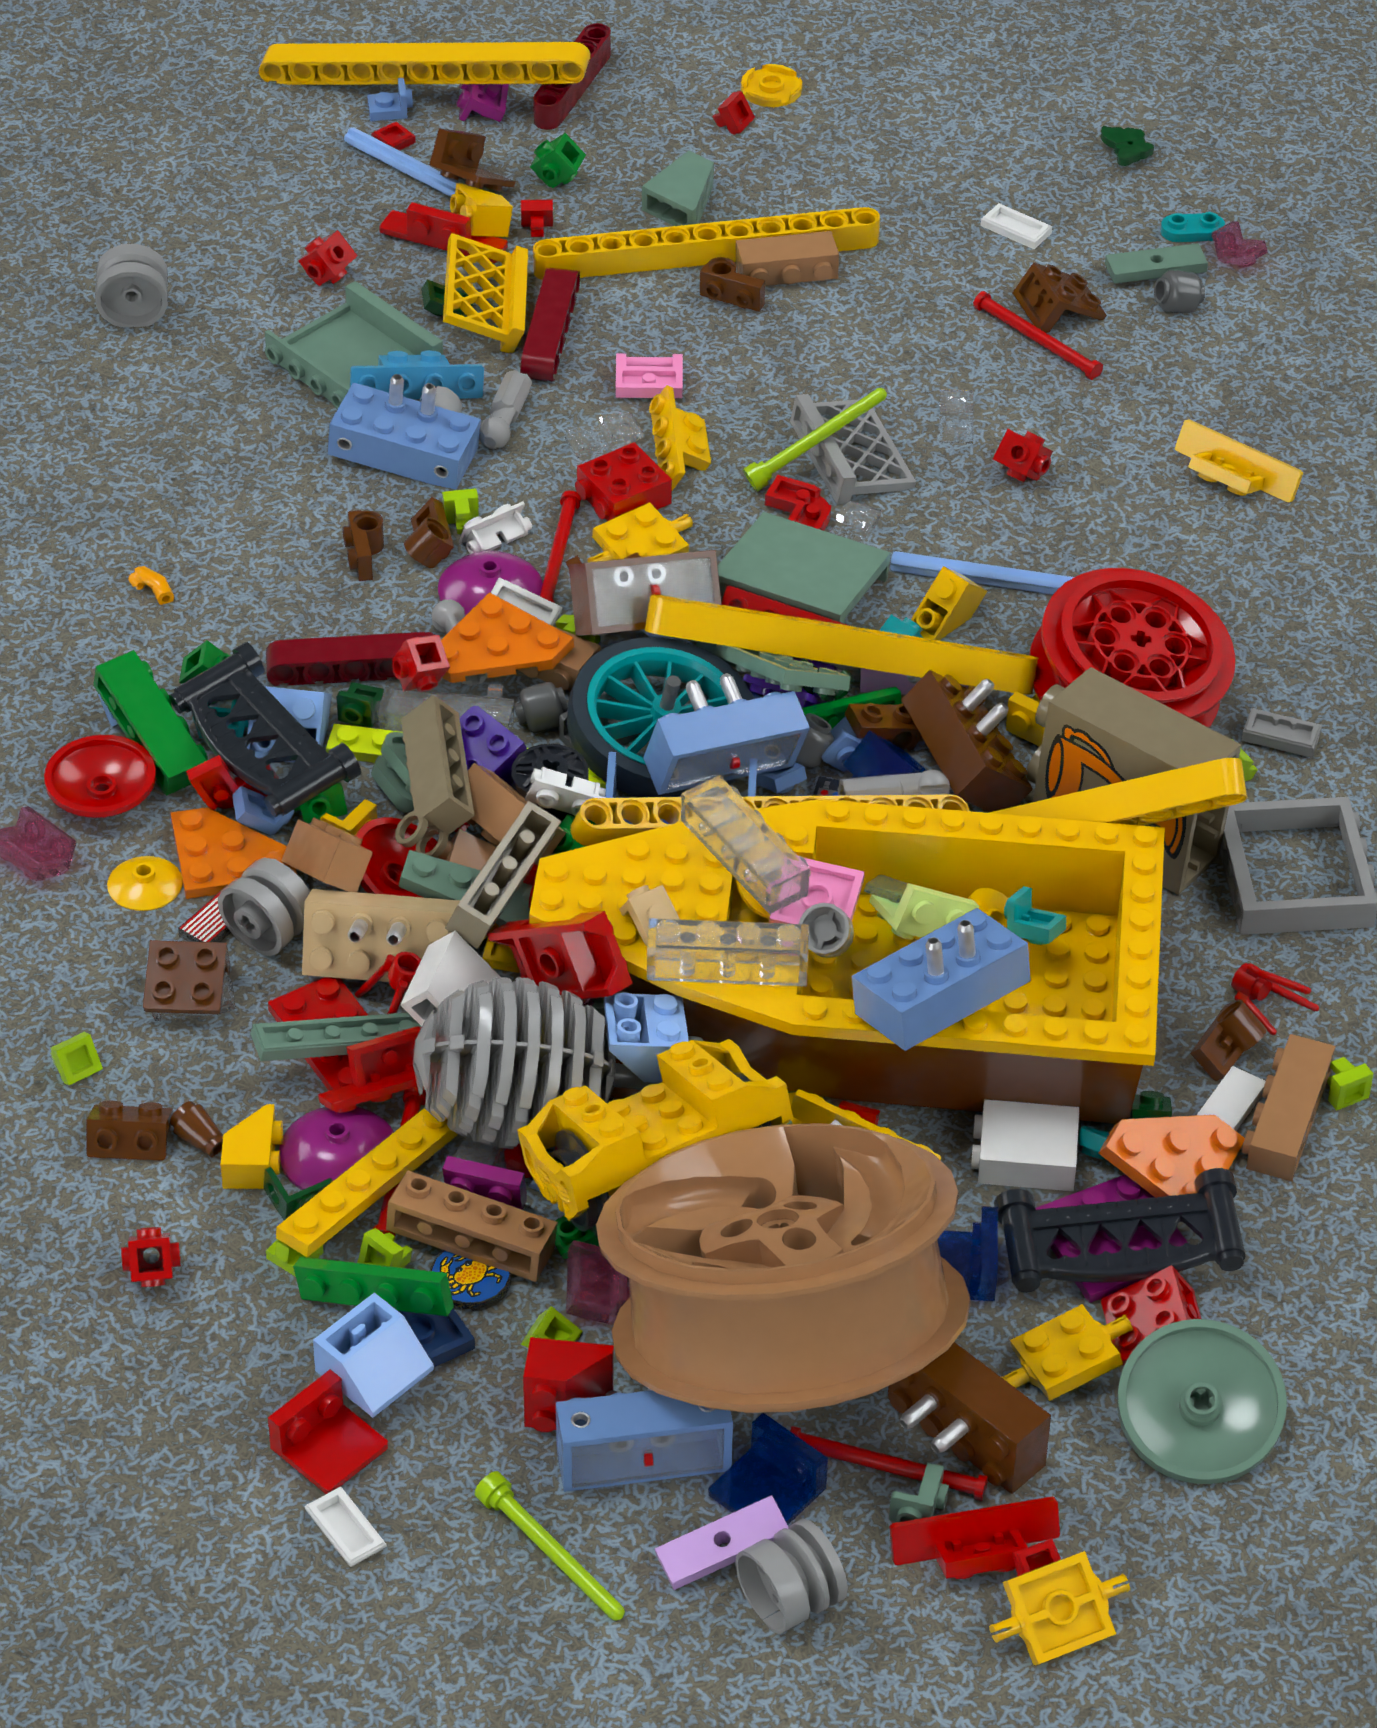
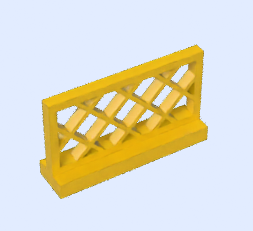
M451 233L447 247L443 322L501 341L500 351L514 353L525 332L528 249L516 245L513 253H509ZM458 248L467 250L470 255L465 257ZM489 258L502 262V265L496 267ZM478 262L485 271L480 272L473 263ZM462 267L469 276L464 277L457 268ZM493 277L500 286L494 287L487 279ZM477 282L484 291L478 292L472 283ZM461 287L469 296L462 297L456 289ZM492 298L499 306L494 308L486 299ZM476 303L483 312L478 313L470 304ZM460 308L467 317L453 313V310ZM490 318L499 328L489 325L485 320Z

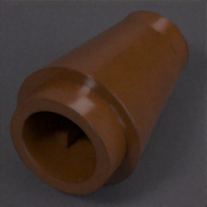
M188 1101L173 1113L170 1125L174 1127L173 1132L175 1135L202 1152L207 1153L211 1158L222 1151L223 1134L201 1104L196 1105L194 1102Z

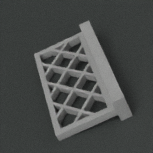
M809 394L796 395L790 423L799 439L829 421V419L822 417L820 414L835 417L860 399L813 403ZM873 408L864 413V419L858 417L849 423L856 427L855 430L844 426L835 432V434L847 438L845 442L831 435L807 451L837 505L849 503L851 496L856 494L893 492L915 488L916 480ZM864 430L877 435V438L873 439L861 434V432ZM856 442L868 447V449L865 451L851 444ZM877 451L889 455L890 458L886 460L873 453ZM843 454H848L859 460L856 463L845 458ZM869 463L880 468V470L877 472L863 465ZM890 472L901 476V479H893L885 474ZM855 475H860L871 481L857 482Z

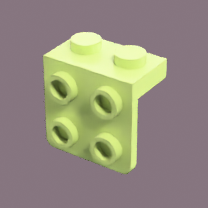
M910 883L907 884L901 900L878 894H872L869 900L877 910V916L892 926L891 931L897 936L912 940L914 936L922 938L980 907L974 900Z

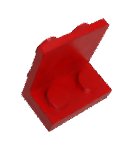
M1172 1265L1101 1300L1106 1324L1122 1317V1315H1126V1318L1129 1319L1133 1330L1131 1332L1129 1331L1111 1340L1120 1353L1123 1365H1125L1136 1346L1152 1332L1174 1322L1202 1319L1194 1289Z
M331 1369L268 1417L270 1448L325 1494L342 1486L388 1449V1440L343 1404L342 1378Z

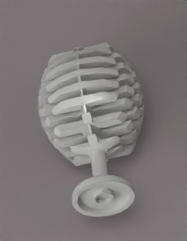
M507 977L494 978L489 984L482 980L468 985L464 991H455L440 1003L435 1014L433 1010L429 1017L427 1016L414 1045L413 1067L419 1096L423 1094V1087L426 1091L425 1109L440 1122H443L446 1117L449 1129L459 1135L466 1137L467 1133H469L472 1140L477 1143L490 1145V1142L493 1143L494 1141L498 1148L513 1149L518 1143L520 1144L517 1129L528 1125L549 1100L563 1095L570 1088L586 1085L607 1103L614 1087L642 1090L648 1085L659 1083L643 1082L627 1066L616 1063L615 1055L609 1051L607 1033L604 1040L605 1017L591 1005L582 1006L583 1001L575 994L564 990L562 995H560L557 986L543 981L539 982V986H537L534 980L519 977L516 978V982H512ZM688 1036L689 1041H703L701 1037Z

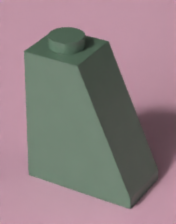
M688 150L642 186V211L673 226L699 224L713 188L714 162Z

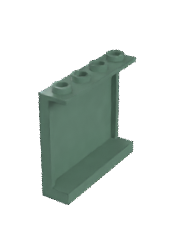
M356 281L345 286L346 303L283 339L270 330L265 331V354L268 360L273 364L282 366L295 380L300 379L310 386L316 395H322L327 398L337 410L350 389V368L352 366H378V355H388V352L403 351L408 353V355H421L422 351L432 350L438 351L443 355V341Z
M763 512L717 566L721 602L726 587L733 586L845 623V618L876 579L884 582L888 579L891 552Z

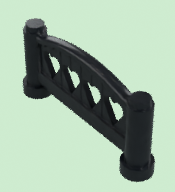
M244 642L232 650L233 655L174 689V693L169 695L173 707L179 714L185 711L187 713L192 712L203 739L215 756L220 755L231 772L247 784L268 795L264 798V802L274 817L280 814L284 816L342 780L350 782L362 773L356 757L346 744L341 743L327 753L257 679V677L265 673V669L259 655L248 642ZM238 699L230 714L225 717H218L216 709L209 708L213 702ZM257 719L251 731L245 737H236L235 730L228 728L233 722ZM276 740L268 755L263 758H256L254 750L247 749V746L253 742ZM296 760L288 775L282 779L274 778V772L266 769L271 763Z
M1223 1168L1206 1170L1196 1177L1194 1181L1196 1193L1037 1210L1034 1197L1030 1192L1023 1189L1004 1191L995 1198L994 1208L997 1221L1003 1225L1012 1283L1018 1291L1027 1293L1038 1289L1040 1281L1045 1278L1090 1283L1136 1281L1149 1277L1171 1265L1180 1272L1209 1261H1215L1224 1271L1238 1270L1244 1264L1245 1250L1234 1203V1197L1237 1193L1234 1175L1229 1170ZM1179 1222H1184L1202 1239V1242L1197 1245L1185 1243L1182 1246H1173L1168 1241ZM1141 1226L1162 1244L1157 1249L1144 1247L1139 1251L1130 1249L1128 1245L1138 1227ZM1098 1231H1104L1121 1247V1250L1117 1253L1104 1251L1102 1254L1093 1255L1088 1252V1248ZM1058 1235H1063L1081 1252L1077 1257L1064 1255L1059 1259H1052L1047 1253Z

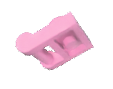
M616 353V398H653L656 394H660L666 385L673 387L675 398H682L683 354H673V357H626V353Z

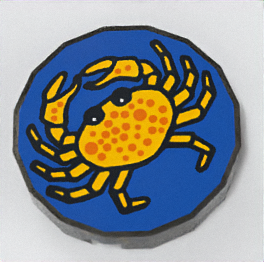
M445 1250L435 1257L430 1271L447 1273L455 1310L461 1311V1308L472 1309V1312L483 1311L497 1305L507 1295L510 1288L511 1272L488 1266Z

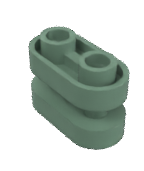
M391 732L384 739L381 747L382 755L377 757L371 775L395 807L403 813L414 811V806L410 793L411 785L409 771L406 766L407 757L405 744L402 739L403 733Z

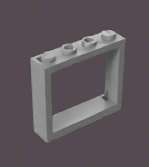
M1349 797L1244 802L1229 806L1220 854L1240 935L1374 927L1377 914V891L1374 889L1375 872L1373 865L1367 864V842L1365 838H1360L1359 813L1353 811ZM1339 826L1358 896L1256 901L1239 832Z

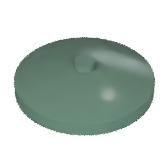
M1190 1319L1174 1322L1159 1328L1144 1338L1127 1359L1121 1373L1117 1392V1411L1121 1428L1138 1456L1153 1469L1165 1476L1196 1484H1215L1231 1481L1249 1473L1260 1465L1273 1450L1279 1439L1287 1409L1285 1384L1281 1372L1269 1352L1256 1339L1241 1329L1227 1323L1208 1319Z

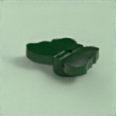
M1108 126L1101 128V140L1104 144L1114 149V153L1117 155V163L1121 166H1128L1154 153V145L1145 142V133L1141 129L1129 127L1123 129L1121 127Z

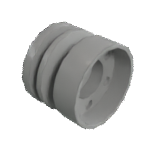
M802 1518L790 1525L788 1529L783 1528L774 1534L773 1541L763 1539L736 1555L735 1566L743 1593L751 1607L761 1619H764L763 1622L774 1633L782 1634L807 1620L810 1611L819 1614L826 1610L829 1605L833 1606L847 1598L848 1585L840 1558L822 1530L810 1520Z

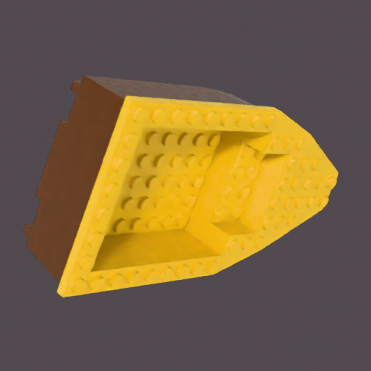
M825 799L702 816L539 858L529 913V924L569 920L580 913L605 911L608 920L613 926L616 941L622 956L627 962L628 972L633 983L622 989L621 992L650 995L668 994L683 997L688 1036L701 1037L705 1042L720 1043L727 1039L732 1040L739 1046L751 1068L766 1080L775 1076L779 1077L786 1083L788 1091L797 1092L800 1089L807 1093L842 1100L983 1112L984 1099L1079 1107V1121L1117 1124L1120 1120L1129 1119L1143 1065L1154 1066L1165 827ZM774 847L794 856L864 871V882L852 919L854 928L853 942L848 950L837 957H820L804 945L799 933L769 927V919L760 916L750 909L738 891L736 875L739 864L744 857L755 849ZM910 883L967 899L975 890L980 888H991L1010 898L1025 886L1032 888V908L1066 915V930L1051 943L1037 945L1029 942L1030 982L906 1051L855 1014L851 976L921 938L914 936L912 940H908L894 934L891 931L892 926L877 916V910L869 902L872 894L901 900L907 884ZM644 885H648L650 890L663 885L684 927L679 932L645 946L631 915L622 916L619 909L627 902V894ZM764 885L768 891L773 893L768 885Z

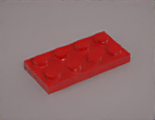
M323 977L268 1001V1010L277 1022L368 1015L340 978ZM348 1055L305 1058L329 1091L353 1084Z

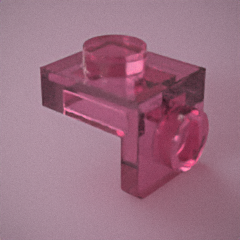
M1232 221L1212 233L1217 257L1222 263L1237 264L1240 268L1254 265L1257 258L1268 253L1264 240L1244 239L1242 237L1240 224L1237 221Z

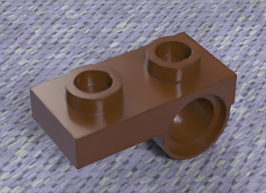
M717 257L711 259L700 271V295L711 300H719L737 305L743 309L747 308L760 312L765 305V280L736 273V264L733 260Z
M431 497L411 518L414 532L404 541V547L413 559L428 568H435L441 560L448 557L454 545L443 502Z
M349 511L348 526L342 527L345 547L352 548L347 549L350 570H357L359 581L373 580L372 555L379 553L384 548L383 518L374 511Z
M849 704L844 714L857 738L884 739L887 747L893 754H898V751L903 749L908 751L914 749L922 738L904 704Z
M1242 1000L1233 1001L1223 1007L1190 1054L1214 1081H1218L1225 1077L1244 1051L1253 1047L1263 1038L1267 1029Z

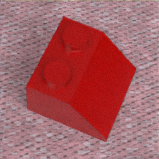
M530 1337L523 1375L524 1427H531L540 1432H552L556 1430V1402L568 1401L573 1398L606 1396L609 1391H614V1345Z

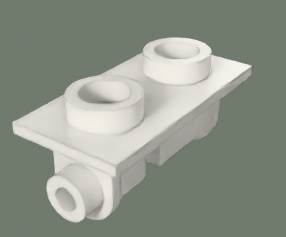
M522 501L513 506L506 504L499 507L488 517L483 519L475 517L464 525L459 543L467 542V550L472 554L481 551H491L500 547L502 543L497 536L498 534L502 536L506 544L528 535V531L532 529L531 521L528 517L523 518L521 516L525 503Z
M542 767L541 770L534 768L530 780L532 785L525 797V801L576 816L586 800L606 798V789L601 788L598 782L595 783L578 777H574L571 787L565 786L567 774L553 771L546 767Z

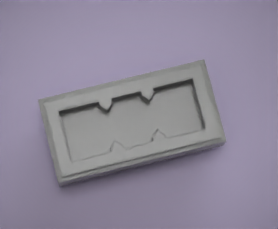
M1251 708L1243 729L1241 741L1312 758L1321 734L1322 725Z

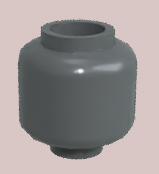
M1168 270L1156 281L1154 298L1165 312L1192 313L1203 302L1205 287L1194 272Z
M544 682L522 689L519 693L520 702L513 704L519 725L526 723L528 729L533 733L559 727L560 715L568 711L562 687L556 688L552 682Z
M808 713L805 717L810 729L795 762L804 767L815 768L823 762L822 754L834 742V737L830 732L832 727L827 721L817 715Z

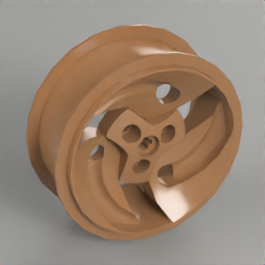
M820 1123L773 1125L735 1131L699 1141L664 1156L638 1175L624 1182L605 1202L596 1224L600 1252L616 1271L629 1277L630 1298L619 1309L612 1328L616 1359L632 1379L660 1395L711 1409L745 1413L792 1412L831 1406L875 1393L920 1371L951 1347L966 1327L971 1305L963 1276L940 1256L937 1241L954 1219L959 1198L958 1189L951 1170L933 1153L904 1139L855 1126Z

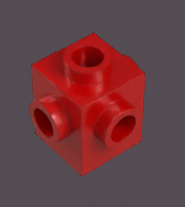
M336 230L323 239L318 236L304 247L307 253L298 262L315 284L320 286L329 280L334 284L348 273L345 267L358 255L341 233Z
M1007 429L993 460L1009 467L1006 474L1022 482H1025L1027 477L1038 481L1048 471L1053 451L1043 446L1045 439L1029 431L1026 432L1025 436H1022Z
M439 635L407 639L402 643L401 648L392 659L394 675L400 680L403 691L417 689L418 692H426L438 686V682L450 668Z
M161 1227L136 1229L137 1236L129 1237L128 1247H121L123 1272L130 1271L131 1282L141 1281V1287L166 1285L165 1279L173 1278V1267H181L179 1242L171 1243L170 1233L161 1234ZM148 1248L157 1249L159 1259L155 1262L146 1261L143 1255L144 1251Z

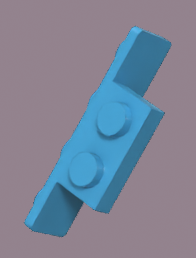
M403 351L388 352V355H378V366H352L350 368V387L352 383H357L389 393L391 377L394 374H399L404 380L403 397L409 399H420L422 389L427 383L446 387L452 390L459 399L483 397L484 367L481 364L450 365L445 355H441L438 351H422L421 355H408V353Z

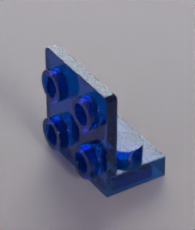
M981 1206L980 1223H972V1232L943 1231L937 1241L940 1256L963 1276L970 1300L995 1301L998 1274V1207Z
M762 1413L752 1422L751 1449L709 1486L708 1495L732 1513L772 1495L787 1525H789L826 1490L828 1458L771 1417Z

